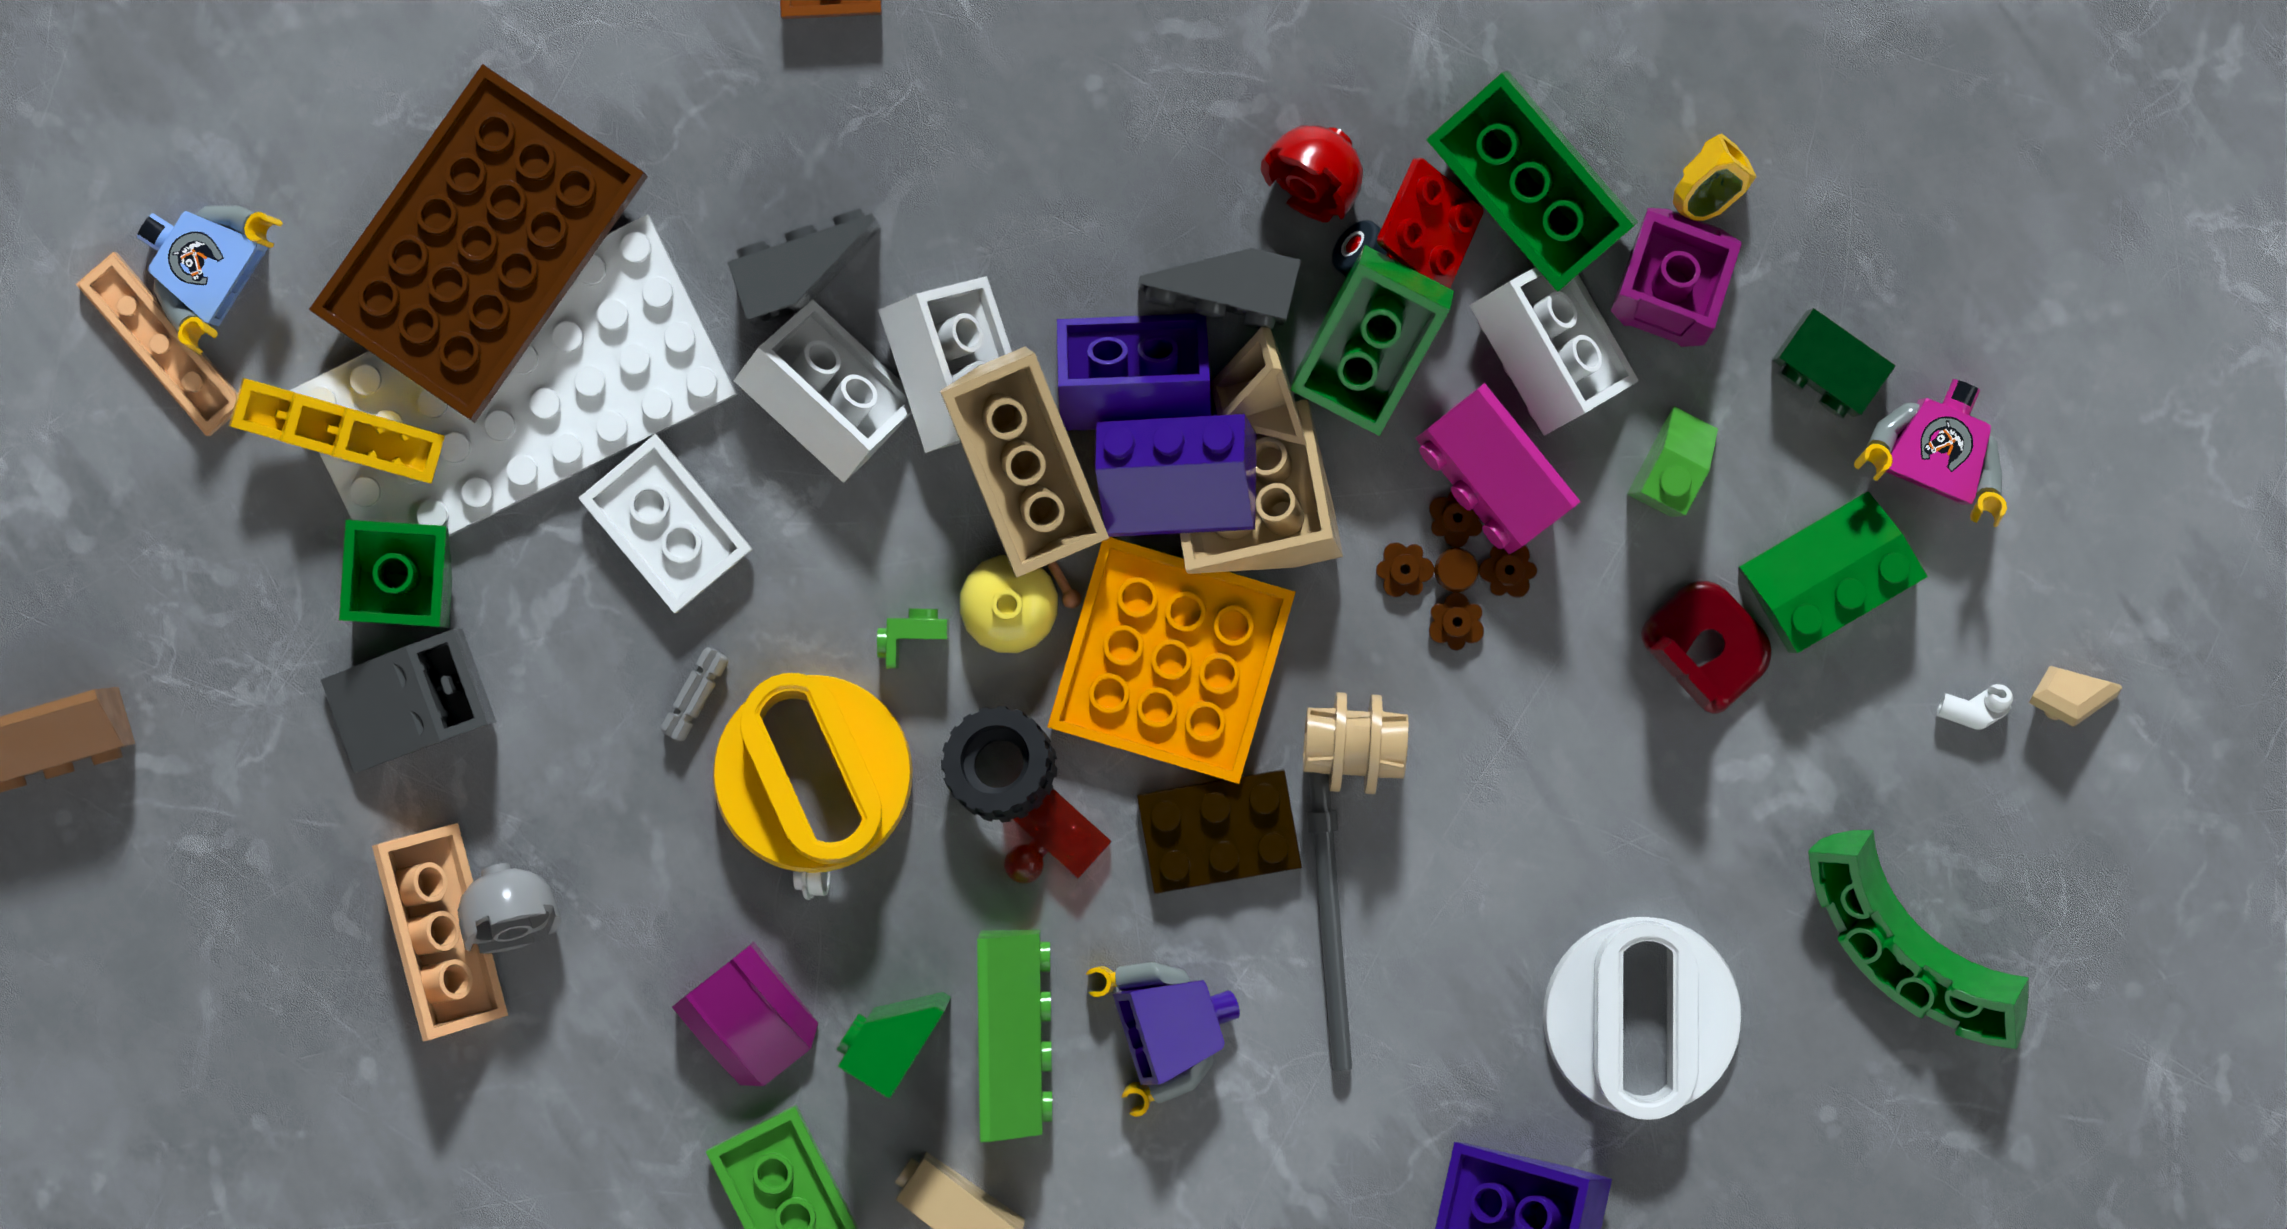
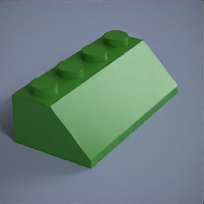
M981 930L977 938L980 1142H994L1042 1135L1043 1122H1053L1052 1091L1043 1092V1072H1052V1041L1042 1042V1022H1051V992H1041V972H1051L1050 942H1041V930Z

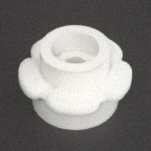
M793 871L795 890H802L806 900H810L814 896H826L830 887V871L817 873Z

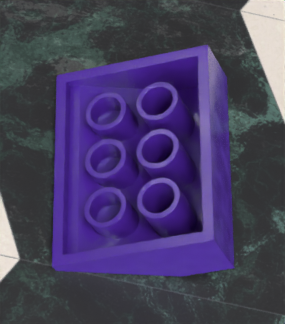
M1454 1142L1435 1229H1601L1612 1179L1560 1164L1462 1142Z

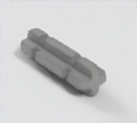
M709 647L702 651L696 662V665L699 667L696 671H691L673 704L676 707L674 712H669L661 725V731L677 741H683L687 738L694 725L691 723L693 717L698 718L717 684L714 682L715 677L721 676L728 664V658L724 654Z

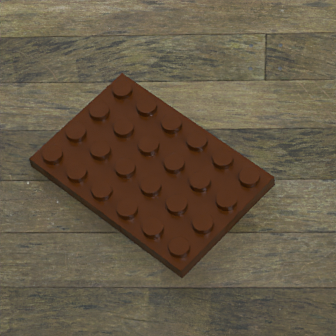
M482 64L309 310L475 423L648 176L644 171Z

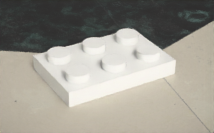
M654 434L579 497L580 501L674 613H678L753 550L658 434Z

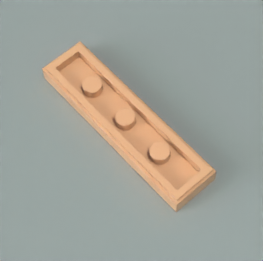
M112 252L76 283L78 288L206 436H211L231 419L238 392L203 352L199 355L180 342L178 331L167 319L158 299L118 253Z

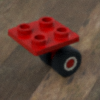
M1414 158L1382 228L1369 220L1359 221L1351 225L1339 237L1332 253L1333 266L1347 278L1364 245L1450 289L1482 218L1483 208L1424 158Z

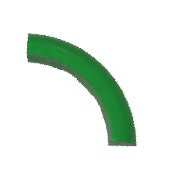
M1851 830L1835 833L1820 839L1809 849L1811 876L1818 901L1822 908L1826 907L1831 920L1837 928L1840 945L1855 965L1875 986L1915 1016L1924 1018L1926 1015L1941 1024L1954 1028V1033L1957 1036L1991 1046L2017 1049L2024 1032L2027 1017L2029 977L2007 974L1973 963L1952 952L1924 931L1907 913L1887 882L1876 850L1874 830Z

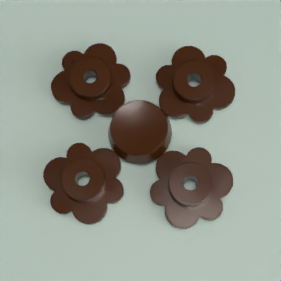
M1450 492L1448 498H1435L1430 503L1429 513L1435 519L1431 524L1432 533L1438 537L1444 536L1446 543L1454 548L1444 551L1436 560L1434 567L1429 559L1423 558L1421 546L1411 544L1406 548L1399 542H1393L1384 549L1383 557L1385 561L1378 563L1376 573L1380 578L1384 579V591L1391 597H1400L1406 592L1412 596L1420 594L1423 590L1422 582L1430 580L1434 573L1438 583L1444 589L1455 592L1446 597L1444 604H1435L1431 608V617L1435 621L1429 627V635L1433 641L1437 643L1447 642L1450 649L1458 651L1465 646L1466 642L1476 643L1484 635V627L1478 621L1482 617L1481 607L1477 604H1469L1467 597L1458 592L1471 588L1477 581L1478 575H1480L1484 581L1490 583V591L1495 596H1502L1507 592L1511 597L1520 598L1528 593L1530 589L1528 579L1536 576L1537 567L1533 562L1529 561L1530 552L1525 545L1511 554H1508L1504 548L1498 549L1493 546L1490 550L1491 558L1485 559L1479 566L1471 552L1459 547L1467 543L1469 536L1475 537L1482 532V523L1473 509H1465ZM1455 513L1461 515L1460 522H1455L1453 520V515ZM1402 565H1407L1409 567L1408 574H1403L1401 572ZM1508 565L1513 568L1511 575L1505 572V567ZM1455 617H1458L1461 620V625L1459 627L1453 625V619Z

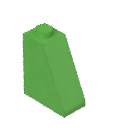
M1673 406L1627 495L1669 517L1686 516L1710 470L1718 428Z

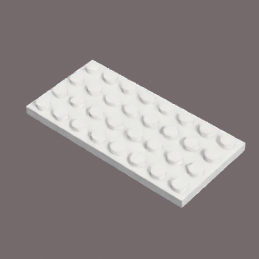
M648 214L607 234L475 423L369 351L289 390L445 435L431 484L321 452L319 454L352 520L448 526L449 536L645 441L654 434H659L738 395Z

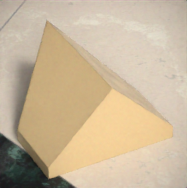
M1261 327L1210 382L1217 415L1245 414L1255 433L1307 446L1283 359L1271 329Z

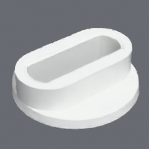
M1630 917L1615 920L1581 937L1569 948L1555 967L1549 980L1543 1003V1029L1546 1043L1556 1067L1567 1082L1582 1096L1603 1108L1644 1120L1669 1116L1706 1093L1727 1069L1736 1050L1741 1030L1742 1016L1738 988L1722 956L1708 941L1693 930L1681 924L1654 917ZM1654 941L1663 944L1667 948V1084L1656 1093L1640 1096L1623 1090V952L1636 943Z

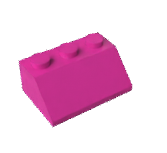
M1485 383L1458 402L1415 438L1421 445L1419 452L1424 461L1433 470H1441L1453 485L1451 486V492L1458 503L1467 510L1473 509L1484 523L1482 529L1488 540L1498 549L1504 548L1508 554L1523 547L1581 502Z

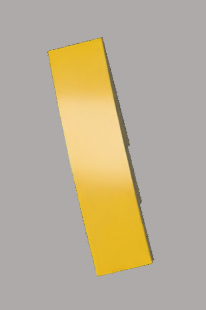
M242 378L229 426L430 484L434 477L445 435L247 378Z

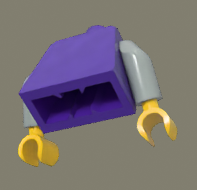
M1156 962L1119 966L1116 972L1105 966L1089 969L1086 975L1098 972L1103 974L1107 981L1106 987L1102 991L1088 992L1091 996L1101 997L1107 995L1114 990V987H1118L1120 992L1114 993L1113 997L1140 1082H1133L1126 1086L1121 1098L1137 1093L1143 1097L1145 1102L1143 1105L1132 1108L1129 1114L1134 1117L1142 1116L1147 1112L1152 1101L1155 1100L1160 1104L1194 1090L1212 1067L1214 1054L1225 1046L1220 1025L1238 1019L1240 1016L1239 1004L1234 994L1227 990L1210 996L1204 980L1191 981L1184 970Z

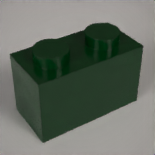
M1815 308L1804 313L1772 359V361L1781 366L1778 374L1784 380L1800 390H1803L1807 384L1822 395L1818 402L1828 411L1842 419L1847 413L1852 417L1862 415L1896 367V365Z

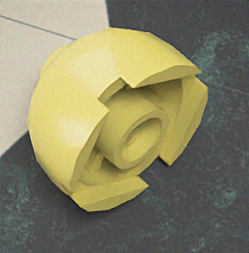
M998 555L981 562L967 576L960 592L959 613L966 631L981 646L997 653H1019L1037 646L1051 632L1058 615V593L1051 576L1042 567L1016 578L1007 555Z

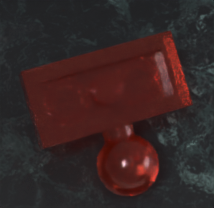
M1052 789L1050 795L1047 794L1042 800L1043 804L1038 809L1034 808L1024 818L1020 819L1017 817L1011 819L1033 839L1029 844L1014 846L1006 854L1004 860L1005 871L1009 878L1017 883L1028 884L1037 880L1042 874L1044 868L1043 857L1047 853L1076 879H1079L1112 842L1056 790Z

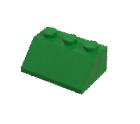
M1869 491L1864 492L1738 567L1788 653L1796 654L1928 577L1903 533Z
M944 992L874 1007L868 1018L858 1014L836 1048L837 1051L844 1054L837 1067L890 1099L943 1015L951 997Z

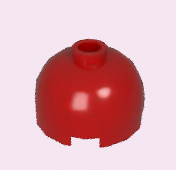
M1296 127L1282 135L1261 160L1260 170L1268 186L1270 187L1276 180L1282 189L1292 195L1287 200V205L1301 214L1323 223H1328L1333 215H1338L1342 220L1354 205L1361 191L1363 167L1358 154L1352 147V141L1349 136L1334 127Z

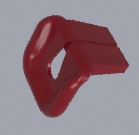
M1696 581L1682 587L1645 622L1641 631V639L1646 649L1672 677H1676V681L1699 706L1711 714H1718L1729 708L1764 675L1771 661V643L1763 628L1725 588L1710 581ZM1709 629L1716 630L1724 639V649L1718 657L1698 667L1687 655V652L1701 632Z

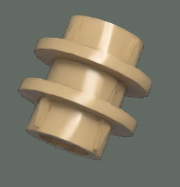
M1344 692L1335 693L1333 708L1307 707L1303 747V772L1328 774L1329 791L1340 792L1342 775L1364 776L1365 794L1376 793L1378 778L1404 779L1408 749V714L1382 711V695L1373 694L1370 696L1368 712L1347 710V693Z

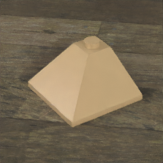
M1308 399L1295 402L1307 446L1256 433L1255 530L1180 533L1185 568L1188 574L1295 568L1343 557L1334 505Z

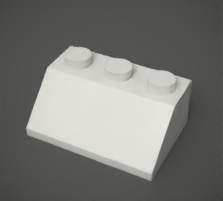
M1535 267L1469 305L1478 320L1481 330L1489 339L1503 364L1505 372L1513 381L1528 408L1530 416L1537 423L1543 436L1585 414L1639 381L1579 275L1557 292Z
M987 276L917 293L878 310L925 453L961 443L940 391L976 367L1012 352Z
M813 299L757 348L733 380L843 483L872 457L912 413L902 382Z

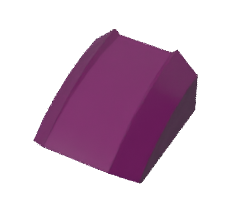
M1647 208L1610 311L1624 326H1632L1673 341L1680 347L1704 346L1715 329L1742 242L1721 228L1702 221H1693L1675 211L1664 208Z
M752 942L672 1006L674 1011L711 1055L740 1085L765 1086L811 1049L818 1027V1022L755 942Z

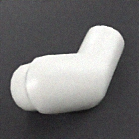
M2002 684L1992 685L1989 689H1986L1969 701L1944 693L1939 702L1936 716L1981 730L2009 713L2013 702V694L2008 687Z

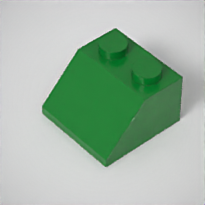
M345 520L339 621L449 628L452 566L448 526Z

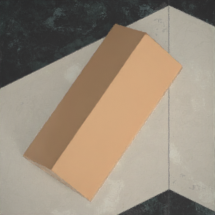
M455 823L373 845L372 849L422 1041H429L508 1016L492 953H480L478 944H473L471 951L465 950L462 939L458 907L461 896L471 885L473 878L459 824Z

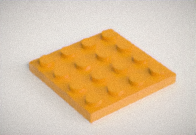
M1109 537V539L1101 542L1047 727L1239 784L1296 592L1231 572L1188 574L1183 558Z

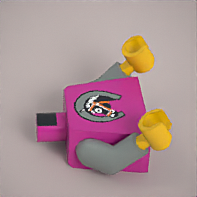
M1952 379L1942 404L1928 398L1919 399L1917 403H1904L1878 421L1865 451L1854 461V467L1858 470L1866 461L1871 462L1876 468V475L1873 477L1875 481L1886 472L1962 505L1973 504L1976 496L1977 502L1970 514L1971 521L1976 523L1981 517L1982 512L1987 511L1994 517L1993 527H1997L2007 510V503L2001 496L2002 469L1997 441L1990 435L1991 425L1970 416L1980 389L1957 379Z

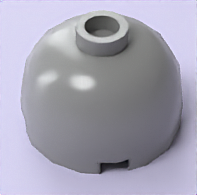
M507 863L495 864L482 870V877L471 883L461 896L458 907L459 927L465 950L471 951L472 945L478 944L480 953L485 954L504 952L527 946L535 942L534 936L530 935V933L546 927L547 934L550 935L562 924L553 892L541 876L525 869H511L510 864Z

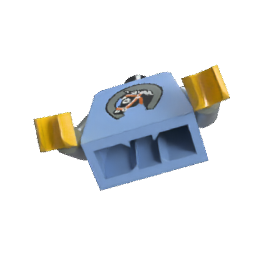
M205 206L196 215L184 211L174 226L154 213L148 216L139 229L137 239L158 251L149 265L148 271L156 278L153 290L167 319L178 331V339L181 343L200 355L203 352L198 347L200 337L205 333L213 338L217 337V330L208 324L220 326L267 249L274 246V243L266 238L267 230L274 224L282 227L283 222L262 212H253L242 206Z

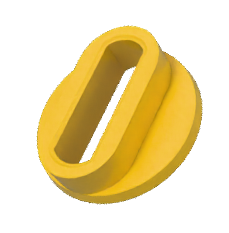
M783 673L772 676L760 683L726 724L719 738L713 762V787L716 802L732 834L745 848L765 862L796 872H829L852 865L873 853L889 838L901 821L907 808L912 788L913 767L909 744L892 712L882 701L861 686L847 680L825 675ZM801 699L807 701L861 819L857 830L844 840L823 842L816 839L763 723L764 716L768 710L780 701Z

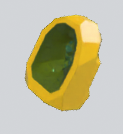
M1722 133L1706 141L1701 152L1683 169L1684 176L1674 190L1673 205L1681 215L1693 221L1710 219L1722 214L1745 194L1757 176L1749 159L1739 147Z

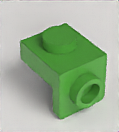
M908 608V618H887V628H878L877 658H886V669L899 668V639H949V619H938V609Z

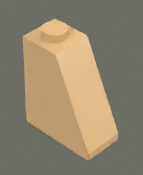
M928 1152L925 1153L920 1162L911 1157L895 1181L896 1184L902 1187L896 1200L932 1229H1023L1025 1219Z

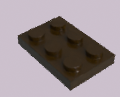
M1285 769L1241 776L1239 784L1223 779L1137 795L1154 894L1302 868Z

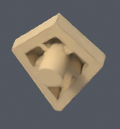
M2049 666L2032 695L2029 704L2043 710L2048 718L2052 720L2060 719L2074 727L2115 699L2122 690V686Z

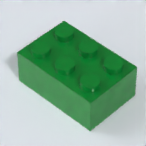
M1364 245L1299 364L1290 390L1380 436L1448 315L1454 291Z

